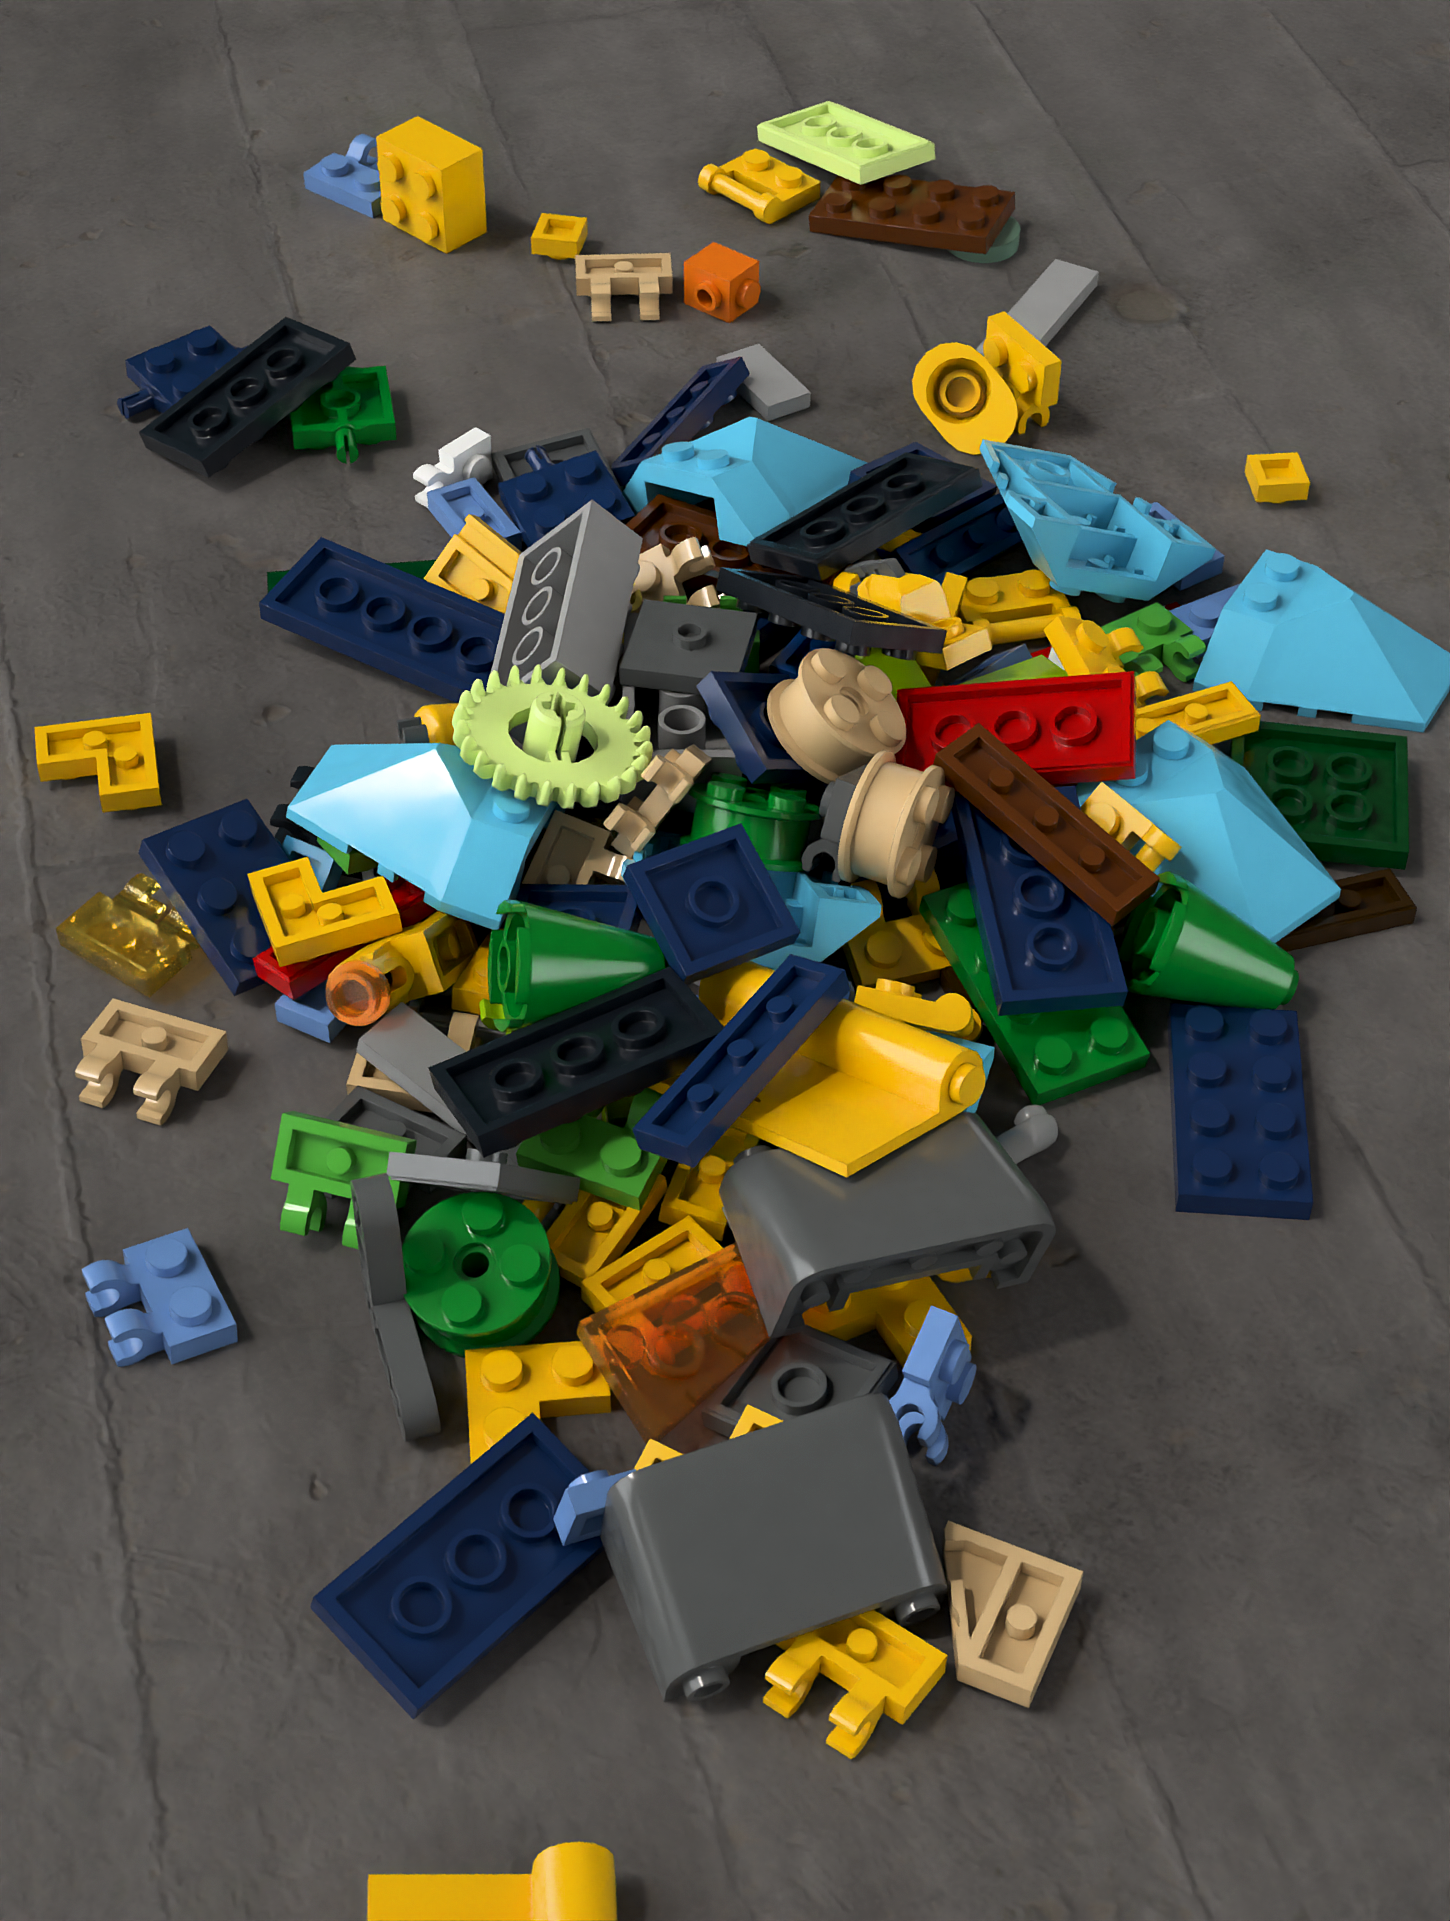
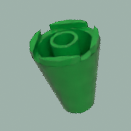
M1170 871L1158 875L1160 877L1159 883L1163 885L1153 897L1150 896L1131 912L1125 924L1118 946V955L1121 961L1127 963L1126 977L1124 976L1127 990L1131 993L1226 1007L1276 1009L1279 1005H1286L1292 999L1297 989L1299 973L1294 970L1295 962L1291 954L1187 879Z
M504 900L498 906L496 914L508 915L504 930H491L488 956L490 1004H502L505 1019H493L495 1027L501 1032L512 1033L670 966L655 937L519 900Z

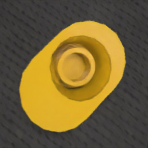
M958 342L940 344L925 353L915 368L912 379L913 395L921 411L943 438L958 451L971 455L981 454L979 448L983 439L1006 443L1013 434L1017 423V401L1009 386L986 358L973 347Z

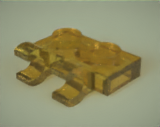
M143 873L132 877L123 890L113 899L101 892L96 893L55 928L62 947L149 998L193 960L192 950L201 947L174 906L158 924L154 923L163 915L166 907L165 904L151 897L161 888L158 882Z

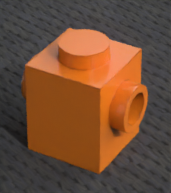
M712 242L684 261V304L731 323L759 303L761 286L759 284L758 260Z

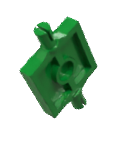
M347 366L335 380L325 384L306 399L299 409L290 413L294 449L311 448L320 450L336 445L337 459L344 464H347L346 451L349 452L350 463L357 460L359 452L356 443L373 445L381 441L397 440L386 366L365 368Z

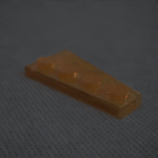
M736 1242L579 1321L576 1331L577 1336L646 1445L649 1439L657 1442L661 1441L771 1340Z

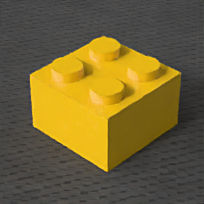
M419 116L376 136L381 210L384 221L446 254L487 233L482 148Z

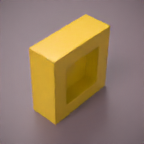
M541 213L531 236L532 254L547 255L556 260L575 259V255L580 254L588 235L587 218Z
M1298 452L1247 455L1244 472L1256 502L1283 503L1285 501L1307 500L1310 481Z

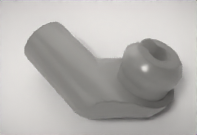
M1036 1104L1028 1105L1017 1113L1014 1120L1016 1126L997 1136L996 1139L1015 1164L1049 1148L1058 1136V1124L1054 1116L1048 1115L1043 1106Z

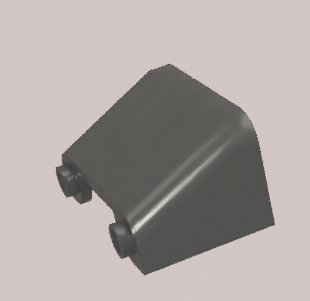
M961 1112L847 1178L782 1148L772 1149L766 1145L751 1147L742 1151L734 1158V1165L725 1173L719 1189L723 1206L770 1339L803 1332L806 1325L802 1314L809 1308L826 1302L830 1312L844 1308L850 1293L964 1268L969 1269L973 1280L986 1278L990 1272L996 1289L1026 1283L1029 1281L1056 1234V1226L1047 1204L983 1120L976 1113Z
M882 1393L859 1396L644 1467L617 1481L607 1493L600 1538L664 1702L685 1695L686 1699L690 1702L714 1696L729 1686L730 1680L728 1675L738 1666L742 1655L876 1609L877 1612L890 1620L896 1619L901 1627L915 1625L932 1617L940 1610V1604L943 1603L948 1591V1585L900 1424L888 1397Z

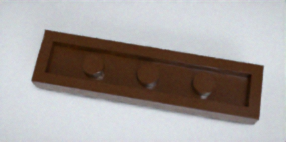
M980 723L936 753L933 765L943 768L947 783L1112 926L1156 892L1160 877Z

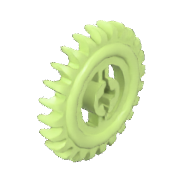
M539 664L533 670L530 684H525L520 679L518 666L514 665L508 677L507 687L500 683L499 673L493 670L489 676L486 691L482 680L476 679L471 691L465 690L461 694L459 704L454 711L452 726L454 728L453 741L461 749L460 756L465 763L474 765L473 772L482 779L493 778L492 787L499 791L514 790V798L525 801L529 797H534L537 805L546 807L550 805L551 801H555L564 809H573L574 802H579L583 807L590 808L596 807L598 800L610 803L617 800L619 794L630 793L635 790L636 783L644 779L641 774L651 761L653 745L650 742V727L644 726L641 729L643 721L641 711H636L630 719H626L629 707L627 696L622 697L617 706L608 707L611 692L609 684H605L599 695L588 696L589 676L584 674L579 685L574 689H569L566 686L565 669L563 667L558 671L552 685H547L542 679V669ZM528 722L521 750L514 744L508 733L512 728ZM582 735L588 739L594 749V753L580 762H575Z

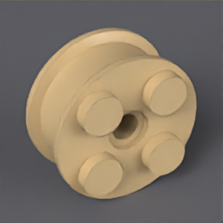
M818 648L809 652L799 665L798 677L779 682L768 695V718L777 739L799 766L828 785L831 781H836V778L869 763L874 755L881 750L890 751L895 755L903 747L906 740L905 720L898 703L891 694L892 684L888 676L878 667L873 665L865 666L850 655L835 649Z
M881 750L874 755L856 786L843 824L838 850V873L841 880L853 883L861 876L887 885L889 894L892 897L901 899L910 892L916 880L926 883L930 879L938 853L937 848L932 845L939 823L943 824L947 820L955 797V789L945 784L943 768L931 765L923 772L897 764L894 753Z

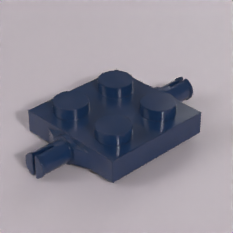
M209 325L126 359L127 376L141 390L117 400L121 414L126 419H129L148 409H156L164 413L248 346L240 348L231 345Z
M536 445L537 454L533 447L528 449L525 454V459L533 472L498 483L500 499L515 526L520 530L521 537L528 548L591 500H594L625 525L635 516L596 450L554 464L549 458L546 449L541 445Z

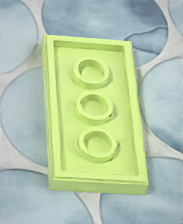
M831 101L760 123L757 126L758 141L860 185L935 159V146L931 141Z

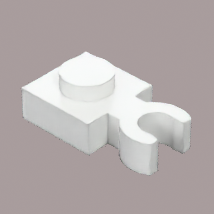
M475 427L439 449V463L434 466L424 464L413 473V479L427 486L422 492L415 495V501L428 508V491L473 477L481 485L493 478L491 435Z

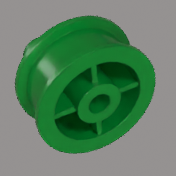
M718 772L711 774V780L708 783H696L690 788L689 795L697 799L691 833L680 837V845L742 823L766 870L780 872L805 871L802 869V856L807 846L811 821L821 818L819 814L820 807L806 801L807 790L785 784H771L770 791L746 787V778Z
M469 1192L450 1197L426 1211L412 1226L402 1244L407 1292L403 1294L404 1298L412 1309L415 1319L424 1334L435 1345L451 1354L465 1358V1350L526 1345L545 1328L556 1309L561 1288L557 1260L550 1248L546 1232L538 1218L525 1205L513 1198L489 1192Z

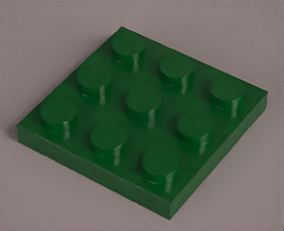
M1260 721L1258 731L1230 740V758L1249 772L1318 861L1405 870L1409 855L1407 736Z

